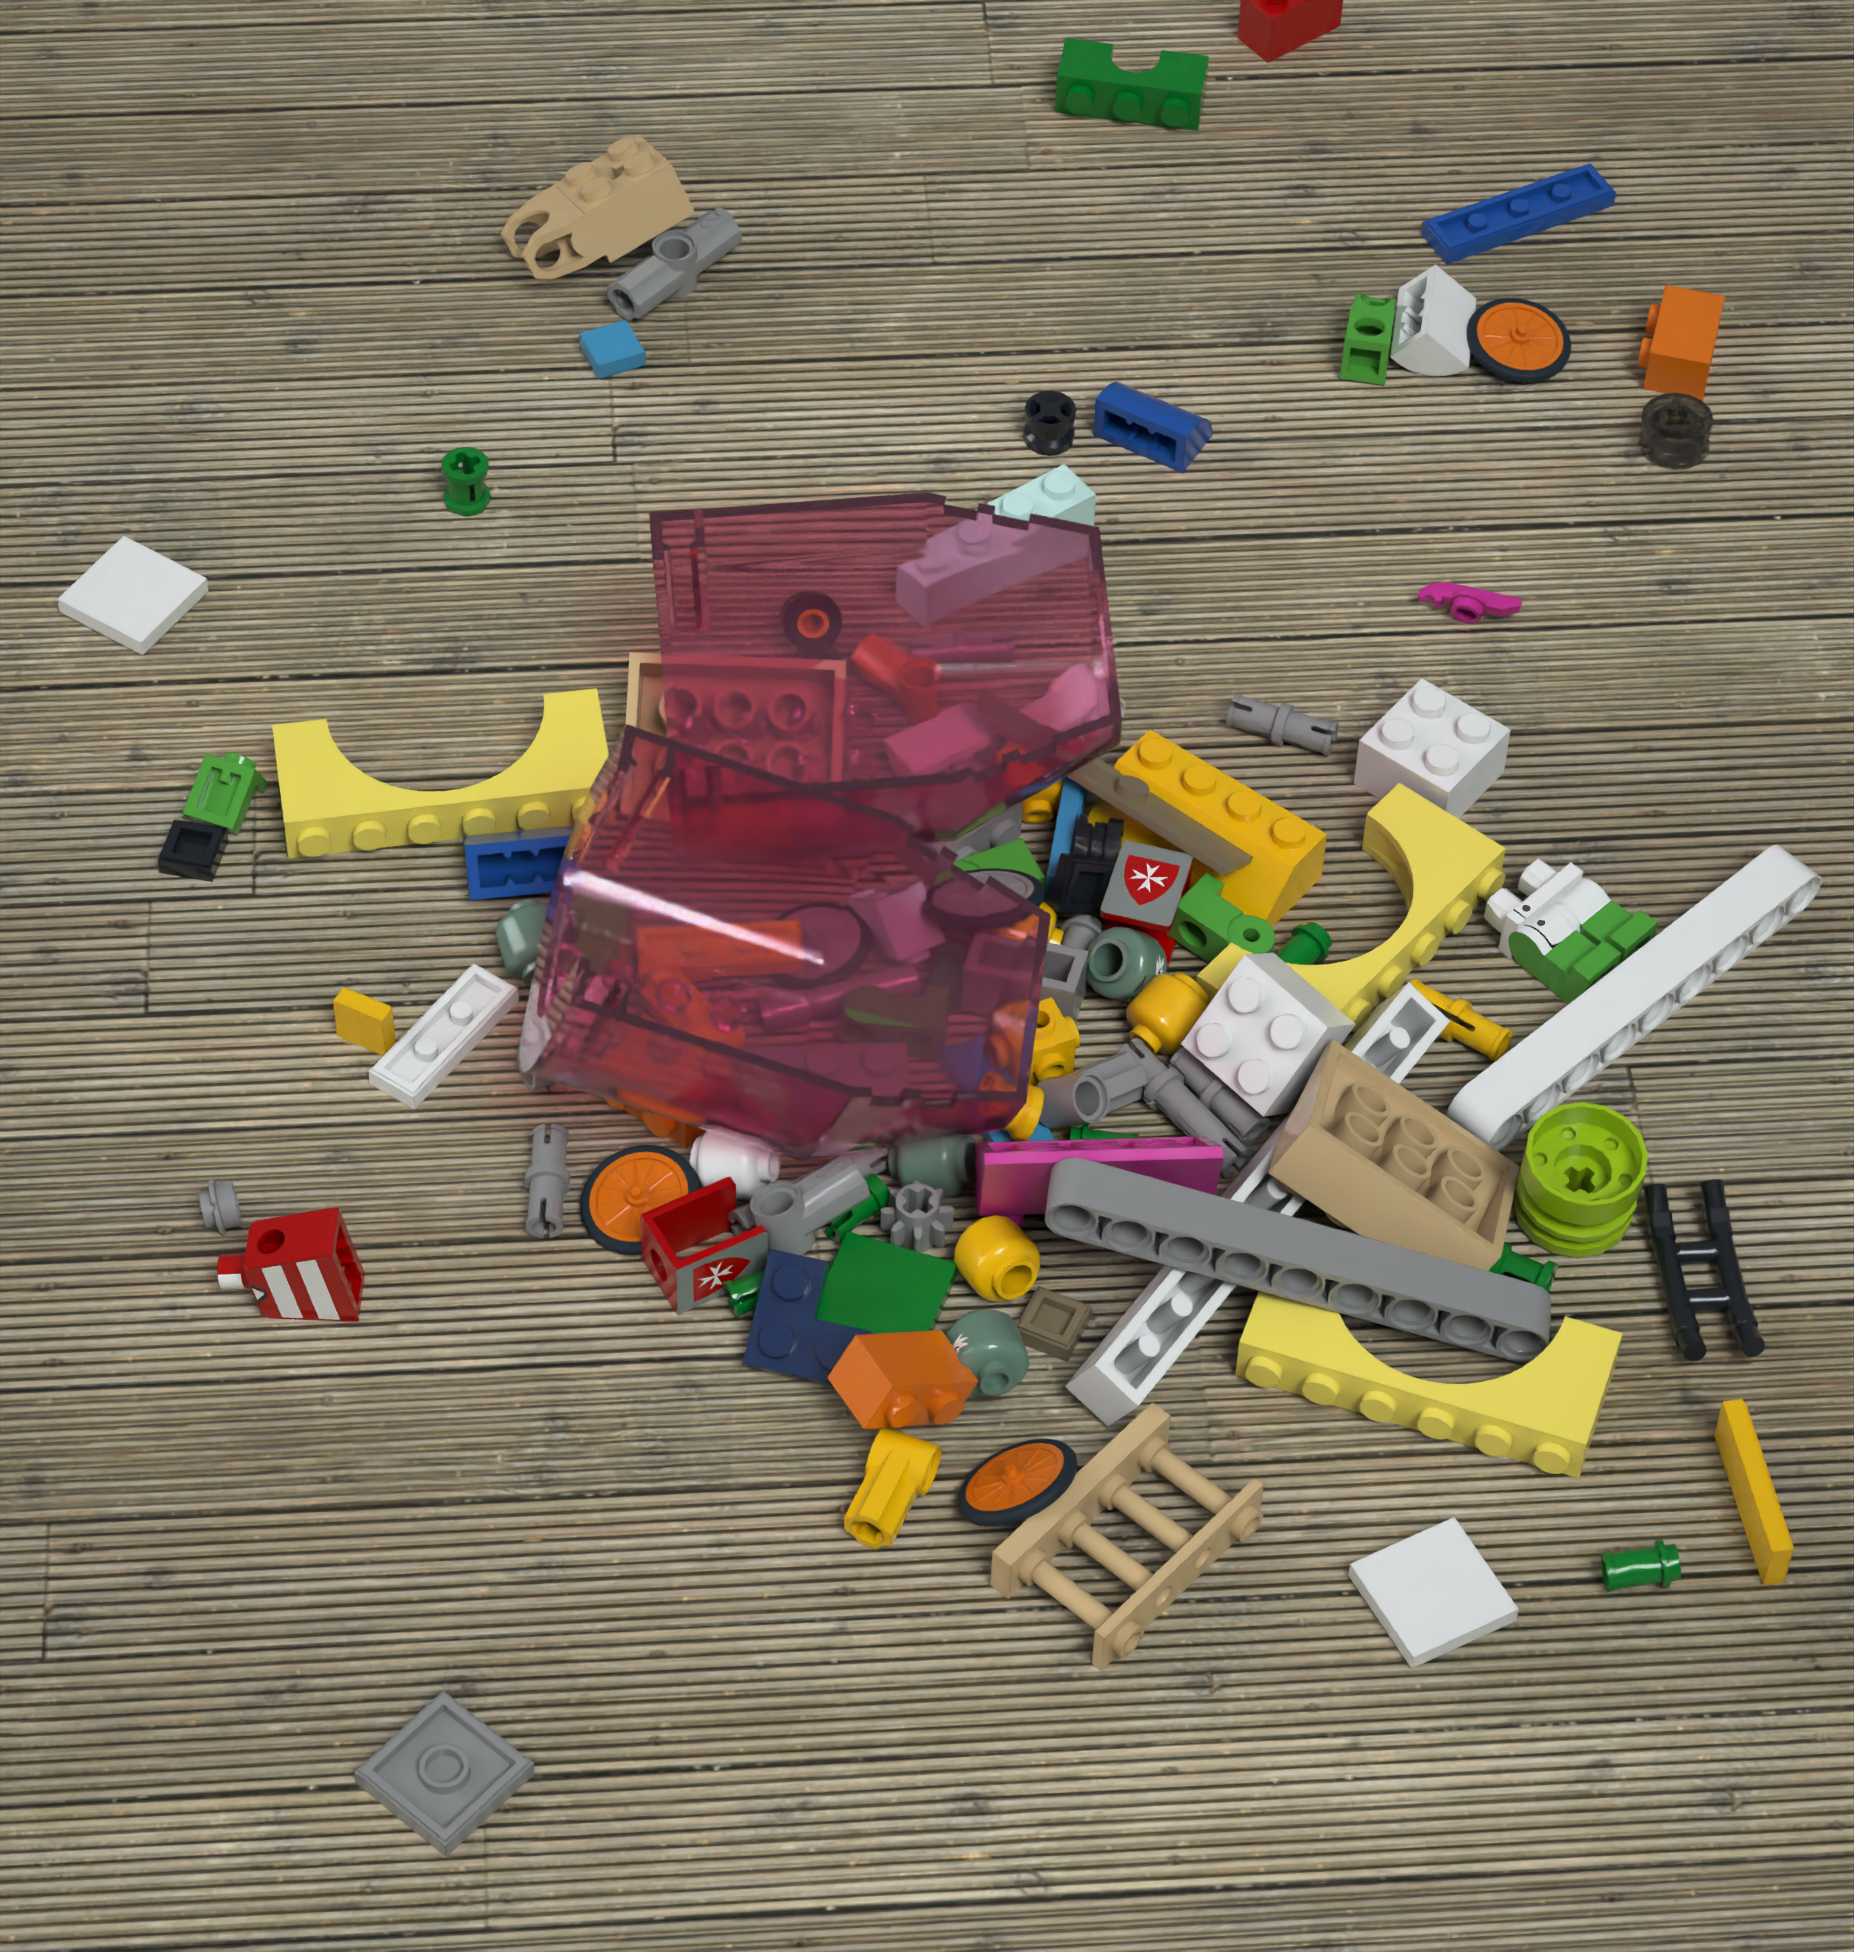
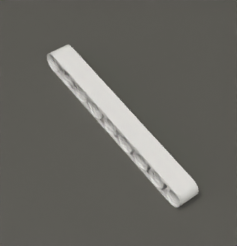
M1778 844L1769 847L1467 1083L1452 1100L1447 1111V1117L1496 1151L1503 1150L1532 1127L1540 1116L1556 1108L1800 914L1818 893L1822 884V877Z

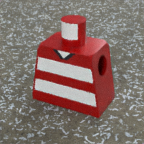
M339 1207L257 1220L249 1226L245 1253L221 1254L218 1258L217 1274L221 1289L251 1288L261 1314L268 1318L341 1322L359 1321L365 1272Z

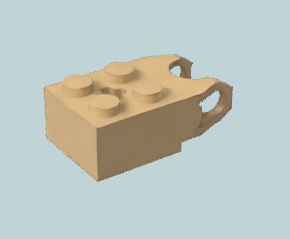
M637 134L634 137H625L617 140L610 145L607 153L594 161L579 163L566 172L565 178L532 197L508 219L501 232V236L510 253L515 258H524L535 279H555L582 269L601 257L612 263L696 212L671 162ZM526 222L538 224L540 229L534 232L526 247L516 245L514 236L521 224ZM560 250V257L553 266L548 268L537 266L536 257Z

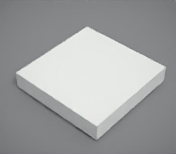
M123 536L72 584L57 601L59 612L144 655L209 590L207 578Z
M1455 1517L1351 1563L1348 1576L1411 1669L1517 1620L1518 1607Z

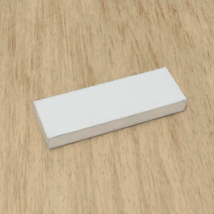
M473 963L368 1071L370 1084L415 1110L519 1001L518 988Z

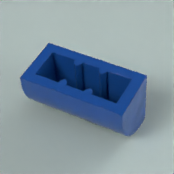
M1115 381L1106 386L1096 398L1093 435L1184 473L1212 437V424L1206 418Z
M573 826L463 836L470 900L581 889L577 841Z

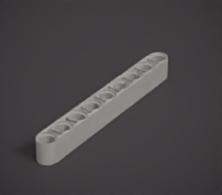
M1065 1158L1056 1162L1051 1168L1045 1222L1050 1230L1063 1237L1512 1361L1531 1362L1550 1344L1551 1298L1549 1293L1538 1285L1083 1158Z

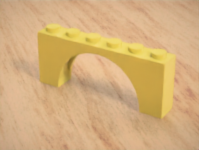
M597 688L543 694L544 712L541 726L536 738L527 751L513 765L498 775L475 785L448 791L403 789L366 775L340 752L330 734L327 719L272 725L288 859L318 857L326 854L360 850L370 851L378 848L412 844H429L438 841L463 839V836L563 826L593 825L601 822L616 821L614 781Z
M1400 782L1366 814L1362 850L1377 860L1399 886L1408 912L1402 925L1387 941L1374 950L1347 961L1322 965L1286 963L1356 1024L1351 1030L1354 1033L1371 1015L1373 1008L1384 997L1387 999L1402 987L1406 976L1417 965L1425 966L1435 955L1440 942L1450 932L1454 934L1460 932L1470 919L1472 911L1483 900L1488 901L1492 895L1502 888L1505 881V873L1502 872L1505 847ZM1231 942L1197 975L1196 982L1209 997L1207 1006L1242 957L1253 953Z
M1258 1291L1239 1341L1235 1376L1247 1379L1259 1387L1284 1390L1304 1396L1316 1404L1334 1405L1361 1413L1373 1421L1391 1422L1421 1431L1424 1435L1433 1439H1448L1478 1448L1490 1456H1505L1535 1465L1547 1473L1565 1474L1579 1479L1616 1367L1623 1333L1565 1316L1552 1342L1534 1360L1510 1374L1483 1382L1447 1384L1415 1378L1384 1364L1364 1349L1353 1337L1338 1312Z

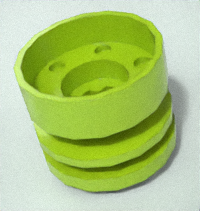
M1578 1102L1559 1105L1540 1116L1528 1134L1523 1161L1515 1187L1513 1208L1519 1226L1534 1243L1554 1254L1580 1258L1600 1255L1619 1244L1631 1227L1637 1198L1640 1195L1646 1175L1648 1152L1642 1134L1627 1117L1607 1106Z

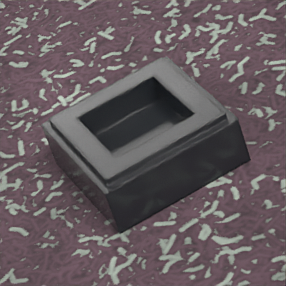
M174 820L158 858L159 872L213 882L228 844L227 829Z
M1061 853L1047 905L1057 912L1100 915L1101 905L1113 873L1115 862L1103 856Z

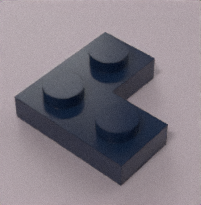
M773 1249L769 1250L743 1359L745 1367L833 1386L827 1377L855 1335L873 1333L869 1330L817 1319L830 1266L828 1261Z

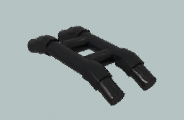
M1712 1179L1700 1183L1704 1209L1702 1214L1707 1240L1675 1243L1676 1235L1672 1212L1669 1210L1666 1184H1651L1643 1187L1647 1212L1648 1238L1651 1249L1654 1251L1668 1308V1321L1676 1344L1680 1346L1684 1357L1689 1361L1695 1362L1701 1360L1707 1352L1700 1334V1326L1696 1320L1695 1312L1727 1310L1726 1318L1734 1340L1739 1343L1742 1352L1748 1357H1755L1761 1354L1765 1348V1343L1758 1330V1322L1755 1318L1752 1304L1748 1301L1732 1238L1733 1230L1730 1222L1729 1207L1726 1206L1723 1180ZM1715 1263L1721 1287L1687 1290L1681 1265Z

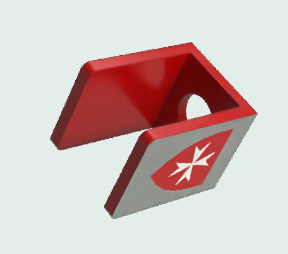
M1123 840L1101 905L1100 915L1108 919L1104 930L1113 927L1131 928L1156 939L1165 951L1168 964L1167 970L1177 941L1168 936L1166 932H1169L1172 928L1181 898L1191 889L1194 857L1186 853Z
M731 1177L721 1179L640 1214L642 1261L677 1315L725 1295L723 1282L764 1270L768 1259V1232L763 1225L752 1228L681 1260L676 1255L680 1251L731 1230V1226L737 1224V1221L731 1223L728 1220V1213L736 1209V1184Z

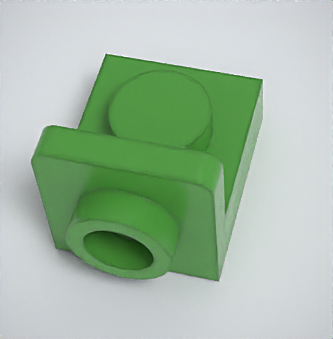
M226 752L223 759L205 753L182 814L188 820L203 825L226 828L227 832L238 835L254 792L264 793L268 782L255 769L257 764L247 757Z

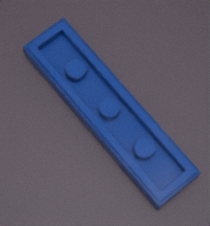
M1589 163L1423 221L1421 235L1447 265L1612 207L1615 203L1616 192L1593 165Z

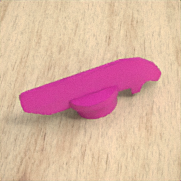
M1450 582L1432 583L1423 587L1418 593V600L1420 602L1431 601L1437 609H1441L1442 604L1451 606L1450 614L1456 620L1464 623H1477L1484 614L1499 617L1518 613L1522 607V600L1518 597Z

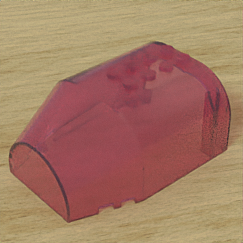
M928 492L649 513L668 754L666 756L676 862L956 841L1120 745L1122 715L1099 527L1032 513L1030 514L1029 521L996 515L995 506L979 503L977 511L946 504V496Z
M626 724L586 796L556 876L545 917L524 1018L519 1051L520 1069L522 1072L799 1161L998 1131L1005 1128L1016 1117L1027 1101L1051 915L992 876H989L983 884L953 864L958 854L943 846L939 854L921 844L909 836L914 826L897 815Z

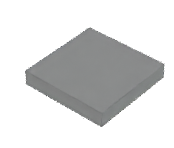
M443 1690L355 1771L356 1784L447 1857L520 1789L535 1772L534 1763Z

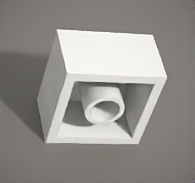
M1421 678L1359 740L1354 784L1377 798L1383 799L1400 782L1459 819L1504 773L1511 729Z
M1275 953L1246 954L1242 957L1181 1045L1264 1117L1290 1113L1327 1044L1332 1039L1342 1044L1356 1024Z

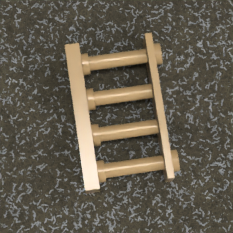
M1153 1402L1076 1473L1071 1485L1060 1498L1046 1509L1029 1517L992 1552L990 1585L1006 1598L1010 1599L1024 1584L1028 1586L1037 1584L1095 1629L1092 1664L1100 1671L1117 1655L1121 1658L1128 1656L1141 1641L1144 1629L1236 1540L1240 1542L1248 1540L1257 1530L1263 1519V1513L1260 1510L1264 1484L1254 1478L1234 1498L1229 1496L1170 1451L1171 1445L1168 1442L1171 1415ZM1156 1470L1215 1516L1193 1536L1130 1488L1131 1483L1144 1471L1151 1473ZM1105 1508L1108 1510L1117 1508L1176 1554L1153 1574L1090 1526L1091 1521ZM1076 1545L1136 1592L1115 1612H1112L1050 1564L1051 1559L1065 1546L1072 1548Z

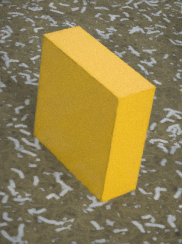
M343 987L333 1000L337 1036L384 1056L396 1043L392 1007Z

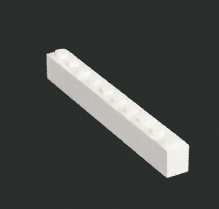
M1408 982L1376 1007L1344 1047L1400 1084L1450 1020ZM1294 1108L1221 1197L1288 1216L1294 1215L1306 1198L1289 1193L1278 1183L1275 1177L1268 1173L1276 1143ZM1164 1265L1065 1387L1109 1427L1141 1404L1237 1284Z

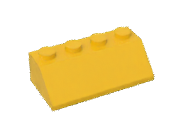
M1149 729L1117 760L1113 767L1123 775L1134 776L1143 780L1149 786L1151 793L1253 857L1249 865L1225 877L1194 858L1191 888L1208 872L1224 883L1221 894L1222 898L1243 911V914L1257 916L1273 927L1322 877L1327 833L1153 730ZM1100 797L1097 798L1089 813V823H1092L1093 827L1096 821L1107 823L1110 818L1124 819L1122 843L1123 840L1186 853Z

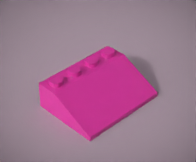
M1206 1136L974 1142L976 1213L979 1216H1006L1018 1225H1024V1215L1045 1214L1051 1168L1062 1159L1074 1157L1095 1161L1215 1195L1223 1162V1146Z

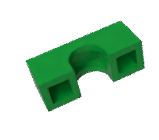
M1071 38L1065 39L1057 74L1055 113L1199 130L1206 95L1209 56L1161 50L1159 61L1155 67L1145 72H1128L1120 69L1113 63V44Z

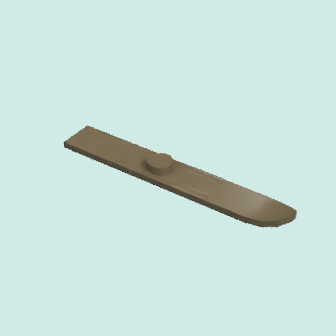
M986 689L983 692L981 698L983 713L991 725L1021 748L1225 877L1251 863L1253 858L1251 855L1151 793L1149 786L1143 780L1121 774L1120 771L1045 726L991 689Z

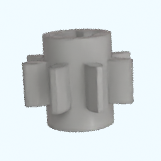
M914 1181L899 1191L895 1189L889 1191V1207L881 1209L880 1226L881 1229L891 1230V1244L921 1253L928 1251L934 1245L941 1248L945 1245V1229L953 1227L954 1209L950 1206H943L942 1188L934 1190L926 1184Z

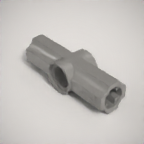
M718 207L714 211L709 210L682 231L670 230L659 234L653 240L652 253L608 285V299L615 306L617 313L631 322L635 318H641L667 297L678 298L692 293L697 287L698 274L741 243L742 232L735 223L732 214Z

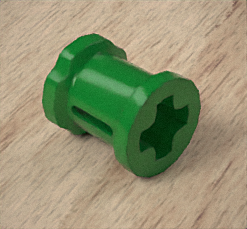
M460 447L449 451L443 457L441 463L443 476L448 480V488L444 492L445 506L450 512L465 517L476 516L484 512L486 506L491 501L490 490L484 483V478L489 470L488 459L482 451L476 448ZM460 462H462L463 471L458 470V464ZM470 493L474 494L473 501H470Z
M1504 1242L1502 1255L1489 1272L1538 1285L1549 1293L1558 1264L1550 1260L1545 1264L1539 1263L1513 1252L1512 1245Z

